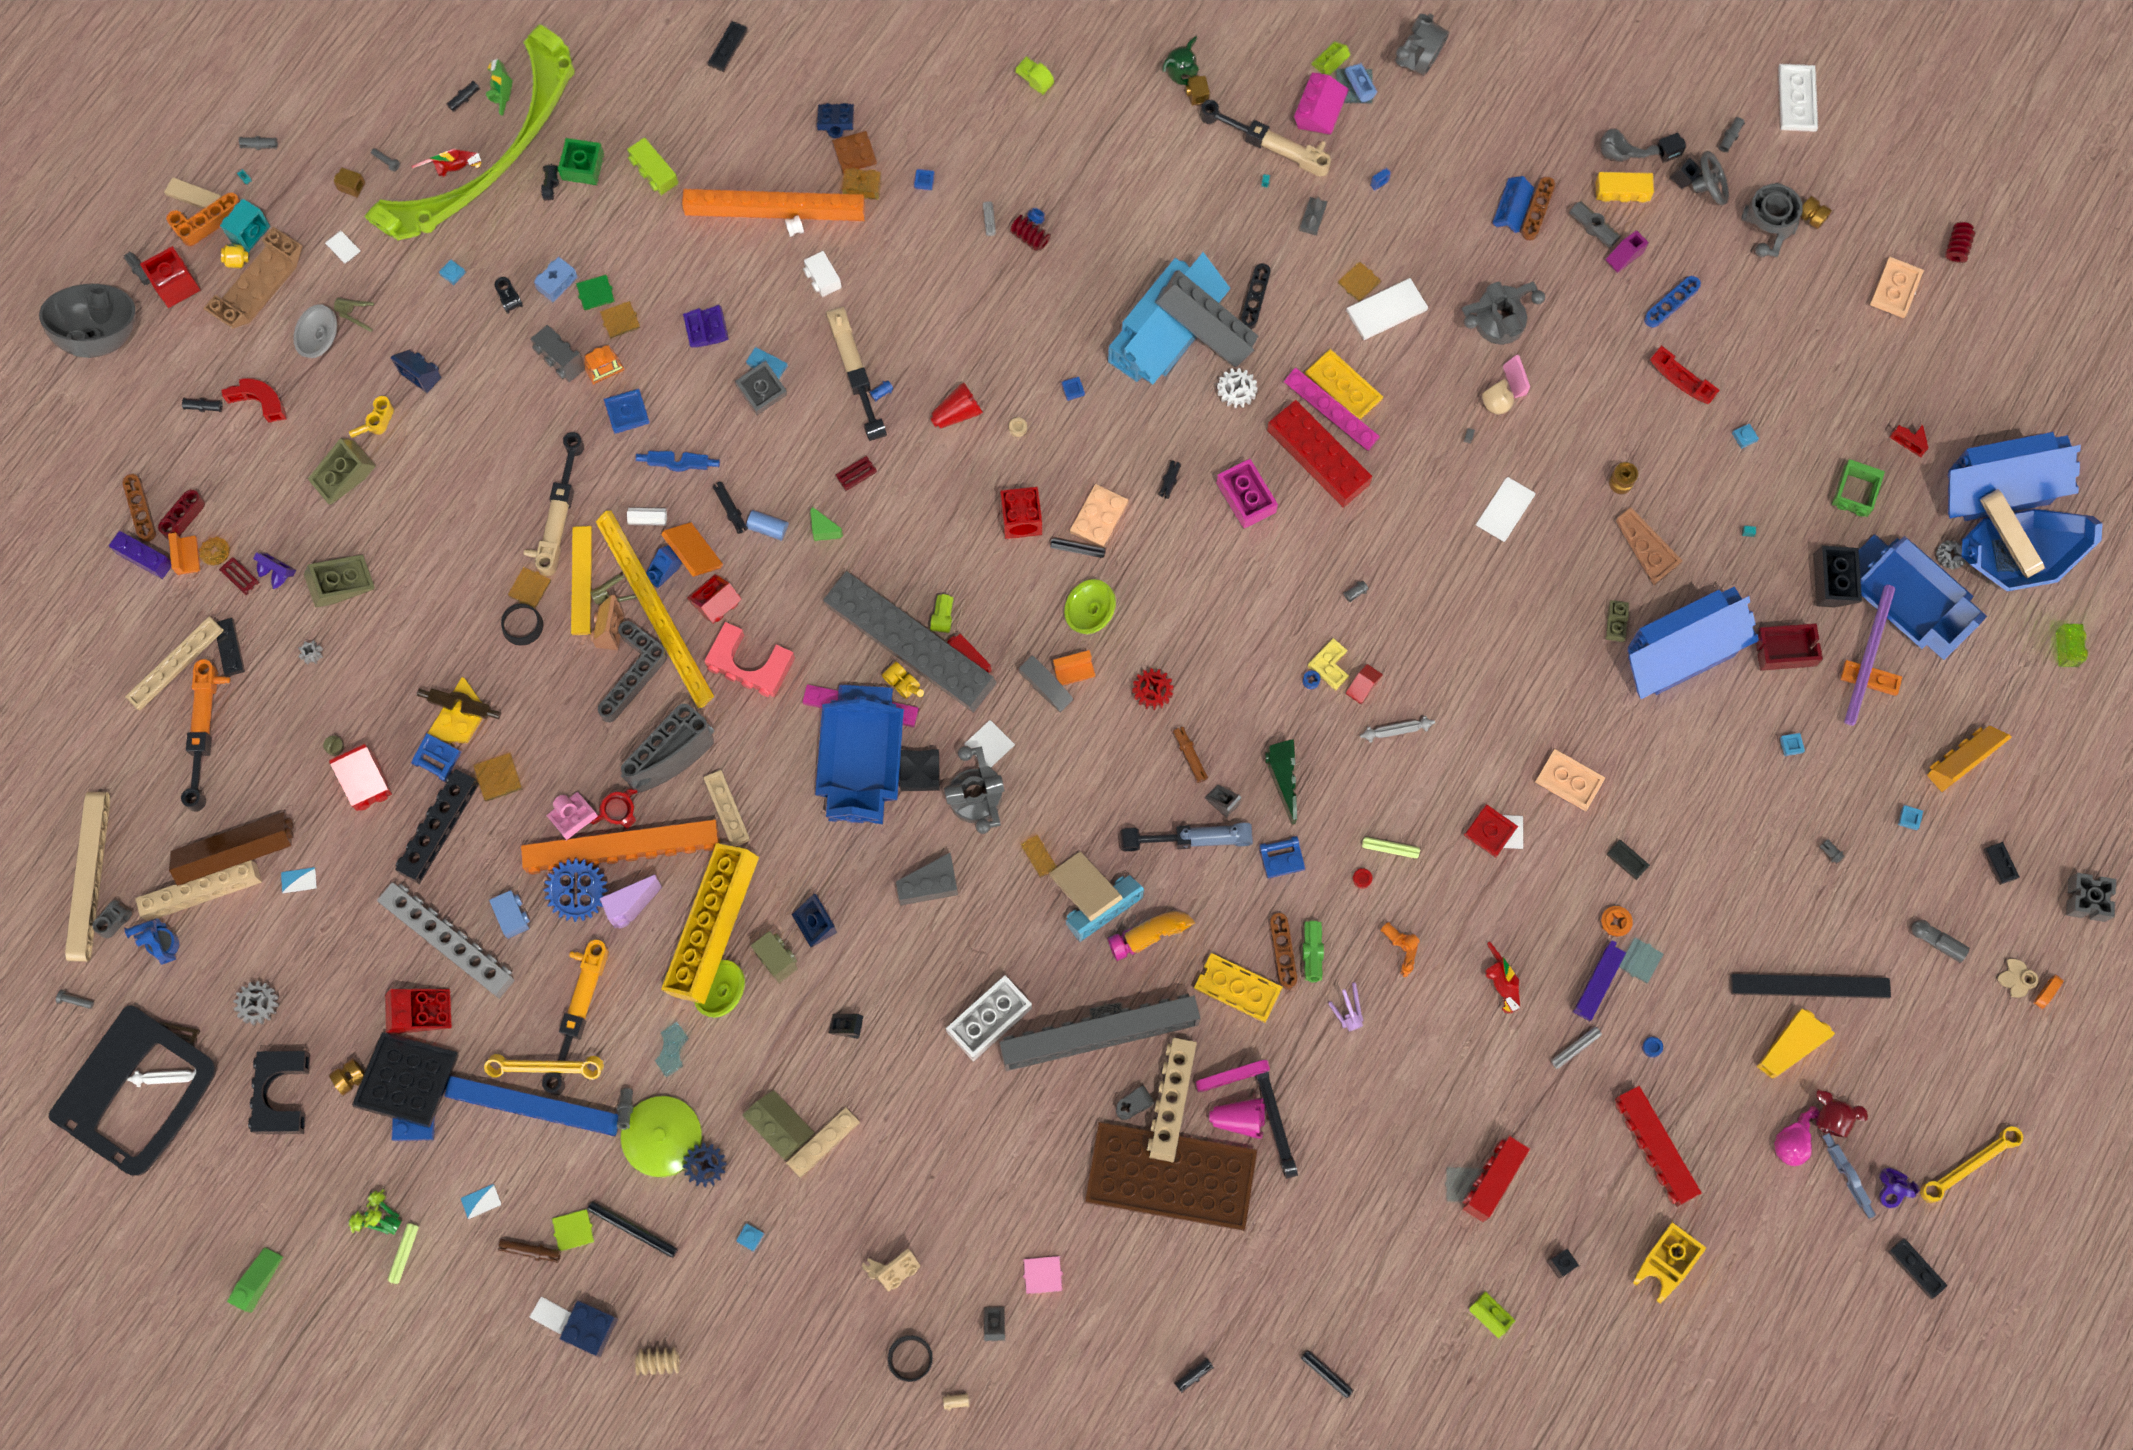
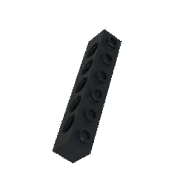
M457 769L448 776L446 786L438 792L435 804L426 813V819L417 827V834L414 839L408 842L405 854L396 862L395 870L400 875L418 884L422 882L480 785L476 779ZM455 789H460L458 795L452 796V792ZM449 805V811L443 813L442 809ZM440 822V826L437 829H432L434 823ZM425 839H430L427 846H422V842ZM415 856H420L418 862L412 863V859Z

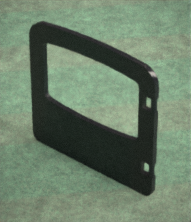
M128 1005L121 1011L51 1108L48 1117L51 1122L126 1174L140 1176L146 1173L158 1160L191 1116L215 1077L216 1065L209 1056L138 1008ZM157 1044H161L196 1069V1074L183 1097L160 1130L139 1155L133 1157L99 1134L97 1127L108 1107L133 1071ZM70 1119L78 1124L74 1130L67 1126ZM117 1152L125 1157L122 1163L114 1159Z

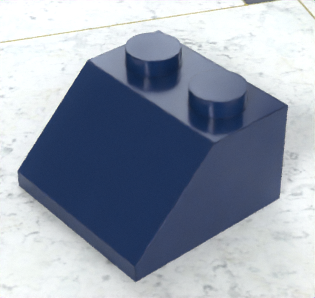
M406 350L390 357L399 374L425 393H428L441 379L438 372L439 368L432 362L427 363L424 361L425 358L418 352L413 353L411 350Z

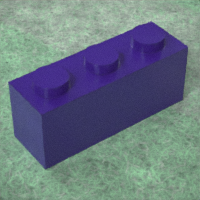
M121 531L116 534L109 544V547L117 555L162 580L172 567L171 561L166 556Z

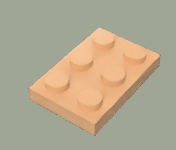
M1889 257L1870 305L1905 318L1924 270Z
M1095 484L1072 525L1070 533L1096 546L1104 547L1129 500Z
M1554 749L1535 783L1580 809L1587 811L1605 777Z

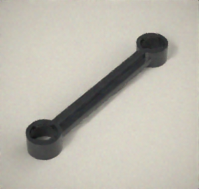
M1269 1072L1255 1075L1280 1156L1285 1179L1298 1176L1297 1167L1289 1148L1271 1086Z

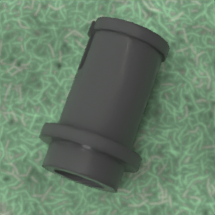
M1363 580L1357 581L1355 586L1343 594L1348 602H1352L1361 594H1366L1369 588Z
M1829 839L1820 846L1832 859L1831 862L1837 864L1845 857L1844 852H1840Z

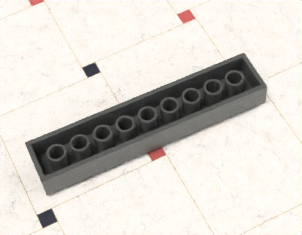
M847 571L823 599L829 609L973 713L997 684L991 674Z
M1184 994L1178 996V999L1173 1001L1163 999L1158 1001L1159 1004L1152 1006L1151 1003L1140 1005L1139 1009L1135 1010L1125 1008L1120 1010V1013L1112 1015V1012L1101 1014V1018L1097 1019L1087 1017L1081 1019V1022L1076 1024L1066 1022L1061 1024L1062 1027L1055 1029L1053 1026L1043 1028L1042 1032L1038 1033L1028 1031L1023 1033V1036L1017 1038L1014 1035L1004 1037L1003 1041H1000V1049L1005 1071L1199 1026L1201 1018L1195 995Z

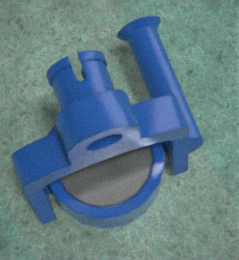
M159 918L128 929L124 928L126 936L130 938V936L134 935V939H137L135 942L138 947L145 944L146 950L156 957L161 965L176 960L174 955L179 949V939L177 935L166 929L167 925L162 923Z

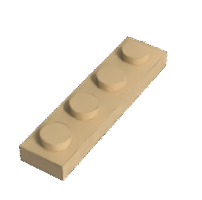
M722 770L703 777L731 846L736 847L750 841Z
M845 1108L787 1162L788 1166L801 1179L860 1122Z

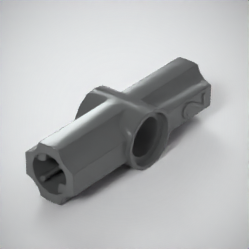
M1582 201L1577 202L1570 210V214L1585 227L1586 232L1591 236H1596L1607 247L1612 248L1620 239L1621 235L1605 222L1604 216L1600 213H1594Z

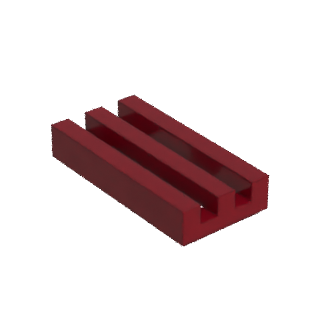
M865 456L835 476L844 490L847 491L877 473V470L872 462L869 461V458ZM868 468H870V470L867 471L866 473H864V474H862L861 476L857 477L856 479H854L853 481L849 482L848 484H845V482H847L848 480L852 479L853 477L858 476L860 473H862L863 471H865V470H867Z
M234 557L230 558L219 569L245 595L248 594L250 589H254V585L260 583ZM234 563L252 581L249 583L242 575H240L231 566V564ZM228 568L230 571H232L246 585V587L243 588L225 570Z

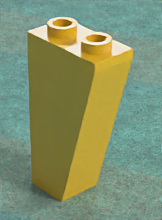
M1802 1008L1796 1012L1756 1067L1774 1079L1833 1037L1835 1033L1828 1024L1818 1021L1811 1011Z

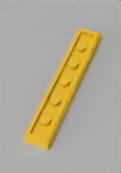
M572 527L571 634L591 635L592 527Z

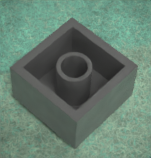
M766 361L735 381L736 387L756 415H759L787 396V390Z

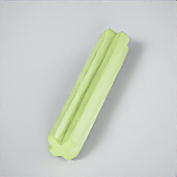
M1364 837L1362 847L1366 849L1411 858H1418L1420 854L1419 847Z
M408 1223L388 1276V1281L398 1284L400 1282L418 1231L417 1225Z

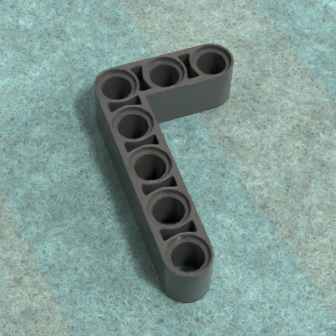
M630 621L622 622L618 627V631L622 640L639 652L641 656L598 706L599 715L603 721L608 723L618 718L667 660L664 647ZM628 629L633 630L629 635L624 634ZM642 640L647 641V643L643 646L638 645L639 642ZM657 651L662 652L661 655L658 657L653 656V654ZM643 666H649L647 671H641ZM631 680H637L635 685H628ZM618 695H625L622 700H616ZM606 709H612L610 714H603Z

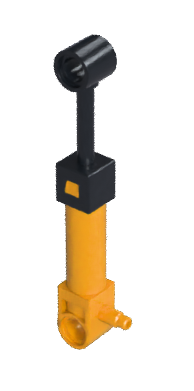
M600 940L590 941L586 946L584 954L572 951L569 954V957L582 961L580 965L581 972L568 1012L564 1013L559 1028V1033L565 1036L557 1061H566L573 1038L581 1040L587 1022L585 1018L591 999L609 955L608 948ZM595 948H602V952L599 955H593ZM548 1073L542 1079V1086L549 1094L559 1095L565 1089V1081L561 1073ZM554 1079L558 1080L557 1087L550 1089V1082Z

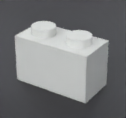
M824 251L804 260V273L807 278L811 277L813 281L812 286L816 293L819 292L824 297L841 288L840 279Z

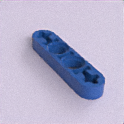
M1695 276L1687 277L1647 312L1644 319L1645 324L1651 328L1659 326L1697 293L1701 285L1700 280ZM1689 284H1695L1694 287L1692 286L1688 291L1686 290ZM1681 293L1684 299L1677 300L1674 294ZM1668 304L1671 310L1665 311L1661 305ZM1657 313H1659L1656 320L1650 319L1651 317H1654L1655 315H1657Z

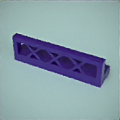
M1613 940L1607 944L1573 1010V1013L1588 1021L1593 1019L1626 952L1615 947L1617 942Z

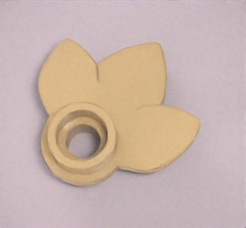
M2008 959L2007 966L2009 971H2005L1997 978L2002 986L2011 988L2010 994L2014 998L2025 996L2029 989H2033L2038 984L2037 974L2032 970H2028L2025 963L2017 959ZM2028 977L2030 983H2027L2024 978Z

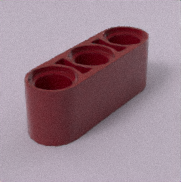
M187 490L159 522L158 530L167 540H169L168 534L177 533L180 537L204 508V499L197 491Z

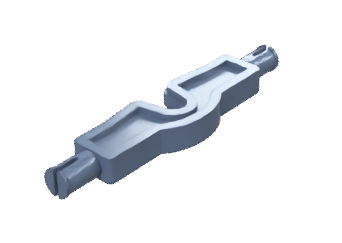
M1830 1133L1822 1136L1838 1171L1847 1176L1848 1181L1846 1185L1859 1207L1863 1208L1868 1219L1876 1216L1870 1205L1871 1201L1862 1187L1856 1171L1848 1162L1840 1146L1835 1144Z

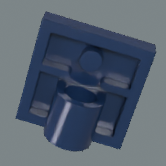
M818 104L817 130H827L828 135L835 139L843 135V130H853L854 104Z

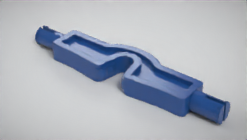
M648 451V454H636V461L647 462L649 466L666 467L676 472L688 469L707 470L708 466L720 467V459H709L708 455L684 452L681 461L675 462V454L672 451Z

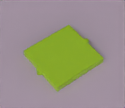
M587 1209L552 1219L555 1230L554 1237H556L559 1250L565 1251L594 1243L593 1224L590 1223Z

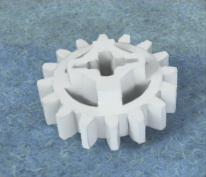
M1238 368L1237 372L1231 369L1230 374L1224 372V377L1219 378L1220 383L1217 386V389H1219L1218 396H1222V402L1228 401L1227 406H1230L1232 403L1234 408H1237L1238 404L1243 408L1245 402L1251 404V399H1255V393H1257L1258 387H1255L1257 381L1253 380V374L1247 375V370L1242 373L1240 368Z

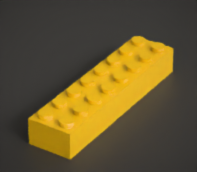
M716 843L662 985V991L675 998L705 1004L759 859L758 856L749 850Z

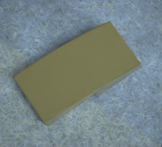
M1610 600L1606 640L1625 642L1629 603Z

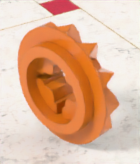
M1612 906L1606 909L1600 921L1603 930L1608 935L1615 936L1616 938L1625 936L1633 925L1631 914L1621 906ZM1613 917H1615L1616 919L1623 918V920L1619 923L1620 927H1618L1617 925H1610L1614 920Z

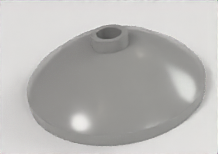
M314 305L301 315L294 330V346L300 355L306 358H316L330 348L337 332V320L334 312L325 305Z

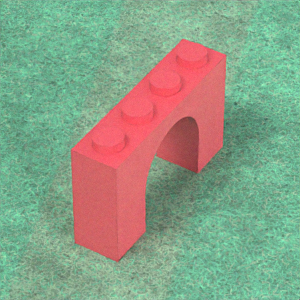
M725 622L704 661L708 667L707 669L714 674L719 672L725 675L724 677L732 682L737 680L748 689H757L763 696L769 697L770 695L775 697L795 660L794 653L776 645L767 663L761 669L756 671L741 670L734 664V655L744 637L742 629Z

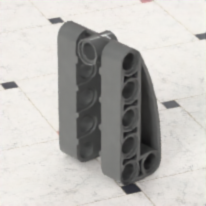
M684 703L678 705L622 764L621 777L628 782L631 789L637 790V793L667 782L690 767L714 744V737L712 735L715 732L714 729L690 705ZM683 712H690L689 716L680 717ZM675 726L671 732L667 731L668 727ZM656 740H662L657 746H654ZM643 754H648L644 760H640Z

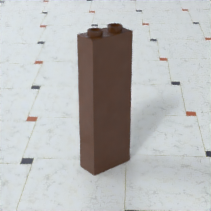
M281 812L172 850L170 853L169 871L176 885L179 886L291 847L292 838H294L292 831L294 828L293 822L290 817L287 818L285 812Z

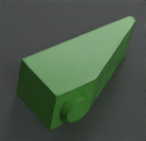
M264 1248L239 1280L227 1302L243 1311L252 1313L283 1256Z

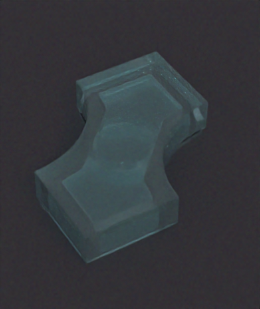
M678 1022L661 1032L664 1046L662 1053L655 1062L666 1078L683 1067L680 1060V1052L682 1046L689 1038Z

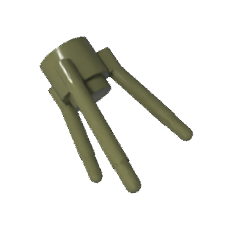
M340 297L335 300L334 310L340 312V317L346 318L370 332L373 331L372 328L347 315L353 311L354 306H373V302L356 301Z
M618 574L602 586L590 591L596 605L602 604L610 597L607 589L624 579V575L620 576ZM630 595L617 598V600L622 602L635 599L637 596Z

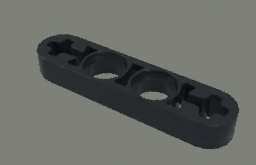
M1264 263L1258 264L1254 269L1241 316V322L1250 329H1254L1257 325L1270 278L1271 269ZM1261 270H1264L1265 273L1263 274V278L1261 280L1259 279ZM1255 285L1262 286L1263 290L1261 292H1255L1253 290V287ZM1256 301L1259 306L1251 308L1249 302ZM1249 313H1251L1252 321L1250 323H1247Z

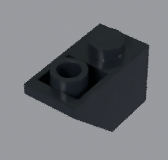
M1689 153L1671 174L1670 178L1681 189L1685 188L1701 173V161L1692 153Z

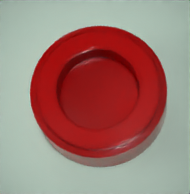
M1361 868L1355 871L1352 879L1356 887L1365 889L1371 885L1373 876L1369 870Z

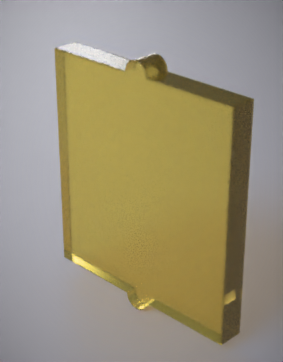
M1359 262L1338 281V284L1347 291V294L1352 295L1360 302L1381 283V280L1372 273L1371 269L1369 270L1364 264Z
M630 301L600 312L604 321L603 326L607 329L610 339L640 328L636 318L637 313L634 312Z
M523 567L508 596L518 600L520 604L524 603L536 609L551 579L540 575L538 571L533 572Z

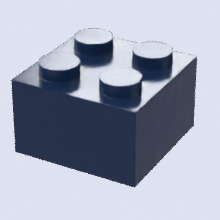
M577 1300L559 1340L592 1355L601 1357L618 1319Z

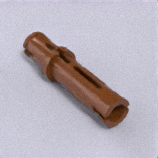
M1185 728L1175 729L1173 734L1180 745L1179 749L1181 752L1183 751L1197 783H1201V780L1202 782L1207 780L1209 777L1195 752L1194 743L1190 741Z

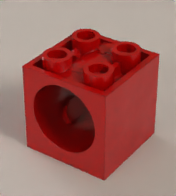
M173 246L140 263L155 291L168 308L201 291Z
M1038 487L1001 490L1005 539L1042 535V516Z

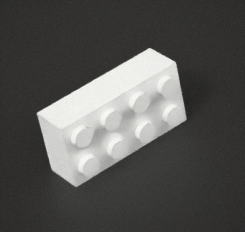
M1004 976L946 1028V1032L974 1062L1032 1009V1004Z

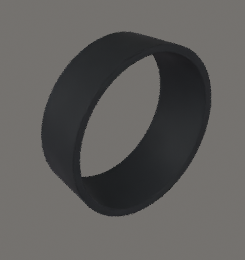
M515 604L509 607L502 616L501 627L503 635L510 643L515 645L531 644L539 638L543 631V619L533 607L527 604ZM520 608L533 610L537 616V625L531 634L516 638L505 631V619L512 611Z
M903 1336L897 1339L890 1347L887 1357L888 1366L892 1374L898 1379L905 1382L918 1381L931 1369L933 1362L932 1350L928 1343L918 1336ZM909 1340L920 1342L929 1353L928 1368L922 1375L916 1378H905L899 1375L892 1361L895 1349L901 1343Z

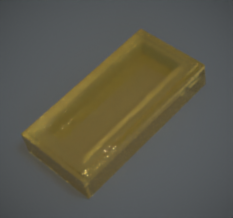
M1038 835L1021 844L1022 849L1040 878L1057 868Z

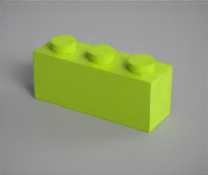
M645 137L627 149L630 163L639 168L640 175L644 179L647 178L650 181V187L654 191H658L661 196L679 184L677 175Z

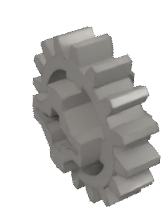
M259 981L256 982L255 986L249 982V988L242 986L243 992L236 993L239 999L233 1001L238 1005L234 1008V1011L240 1012L237 1017L243 1018V1022L247 1024L250 1022L252 1025H256L257 1021L260 1024H264L265 1018L270 1021L271 1017L269 1015L271 1013L276 1014L277 1012L273 1009L279 1006L275 1002L279 997L273 995L275 990L269 988V985L266 983L262 986V983ZM255 991H263V992H259L258 994H254V993H253V992H255ZM254 1013H259V1014H260V1015H257V1016H251V1015H253Z

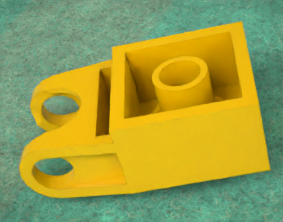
M1672 1222L1646 1256L1633 1284L1637 1286L1647 1276L1658 1278L1662 1287L1656 1301L1661 1303L1685 1279L1706 1247ZM1672 1248H1673L1674 1250H1675L1676 1248H1678V1249L1680 1250V1251H1679V1255H1681L1680 1258H1679L1678 1256L1674 1257V1256L1672 1255V1254H1673V1252L1671 1251Z

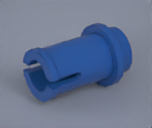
M888 380L886 382L882 381L883 384L869 392L875 402L884 395L891 394V391L894 390Z

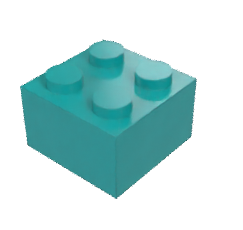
M242 199L234 206L232 212L223 219L220 227L232 244L242 245L244 251L249 253L270 228V225L258 207Z

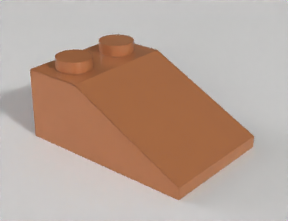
M611 595L599 606L598 612H595L594 623H596L595 630L591 632V641H593L596 648L619 650L621 636L618 627L624 621V612L615 595Z

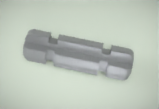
M991 201L984 202L986 235L994 236L996 229L993 203Z

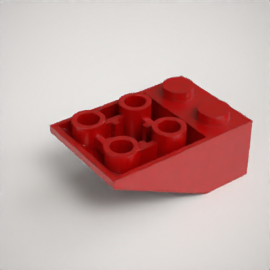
M390 989L385 994L386 1033H413L451 1029L450 989Z

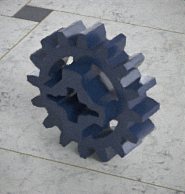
M705 1143L702 1144V1148L695 1145L694 1152L688 1150L690 1157H684L687 1164L682 1165V1168H687L688 1170L684 1173V1176L690 1175L689 1182L695 1180L697 1187L700 1183H703L704 1188H706L707 1182H710L713 1186L715 1185L714 1179L720 1181L721 1177L719 1174H725L726 1172L722 1169V1166H726L727 1163L721 1161L725 1155L719 1156L720 1148L714 1151L713 1144L709 1148H706ZM705 1152L703 1157L699 1159L694 1158L697 1153ZM712 1154L716 1157L718 1166L713 1164L711 1160ZM707 1160V1164L714 1169L706 1168L705 1171H702L698 1163ZM691 1165L696 1166L697 1176L693 1174ZM706 1173H715L711 1178L703 1179Z

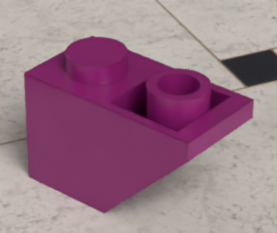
M1636 230L1626 237L1605 261L1618 273L1641 256L1649 242Z

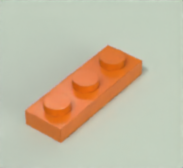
M1846 660L1840 680L1855 684L1861 664ZM1872 668L1867 688L1897 696L1902 676Z

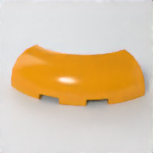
M1169 911L1125 933V938L1131 950L1139 953L1148 946L1158 942L1161 939V935L1171 936L1180 934L1194 925L1195 922L1188 914L1182 911Z

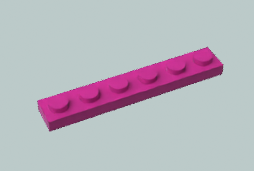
M1296 367L1285 379L1284 382L1367 451L1380 438L1376 432Z
M807 684L803 705L822 708V704H828L831 700H838V691ZM892 702V704H896V707L904 709L903 725L915 728L919 708Z

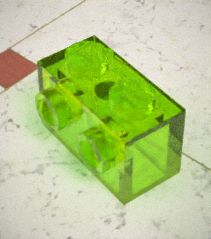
M2064 623L2056 630L2059 667H2079L2086 661L2088 650L2085 649L2086 631H2084L2083 624Z

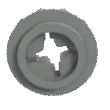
M1947 540L1941 543L1937 549L1938 561L1948 569L1960 568L1966 562L1962 558V544L1957 543L1956 540ZM1954 549V554L1957 556L1951 560V554L1948 552Z

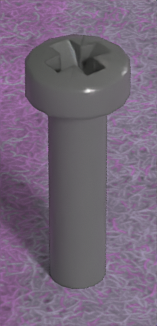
M376 148L371 150V154L387 164L389 170L395 172L399 169L400 161L397 159L392 160Z
M59 990L56 996V1003L59 1004L67 1002L92 1009L94 1006L93 1001L68 995L65 990Z

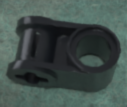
M507 277L497 278L494 286L506 313L509 314L515 308L524 307L510 280ZM503 286H508L505 290H501Z

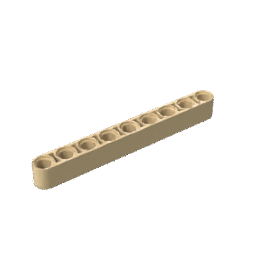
M87 792L84 799L65 950L67 961H90L94 939L92 925L97 915L110 809V794L108 792Z

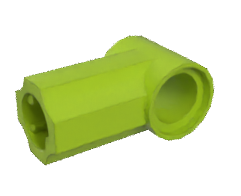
M946 594L937 595L930 631L950 633L953 597Z

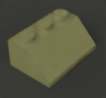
M774 1090L756 1101L742 1115L785 1162L815 1134Z

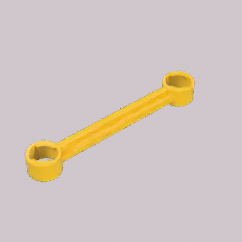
M493 1054L484 1065L485 1072L491 1077H499L503 1072L582 1073L588 1079H596L604 1068L603 1061L597 1056H589L585 1061L506 1060L500 1054ZM497 1062L501 1068L496 1070L491 1066V1063ZM588 1063L594 1064L598 1069L591 1071L587 1065Z
M2017 1127L2003 1129L1999 1134V1138L1937 1182L1931 1181L1924 1184L1920 1190L1922 1199L1928 1203L1940 1201L1944 1196V1191L2006 1148L2019 1146L2023 1142L2021 1130ZM2013 1131L2017 1136V1142L2013 1143L2006 1140V1132ZM1927 1186H1935L1938 1190V1197L1934 1198L1927 1195Z

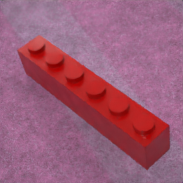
M1640 1085L1618 1096L1615 1099V1106L1620 1114L1623 1113L1626 1118L1627 1128L1631 1132L1633 1131L1637 1137L1636 1143L1638 1147L1645 1151L1648 1164L1656 1170L1658 1174L1656 1177L1659 1183L1667 1189V1197L1672 1204L1675 1203L1676 1207L1702 1194Z

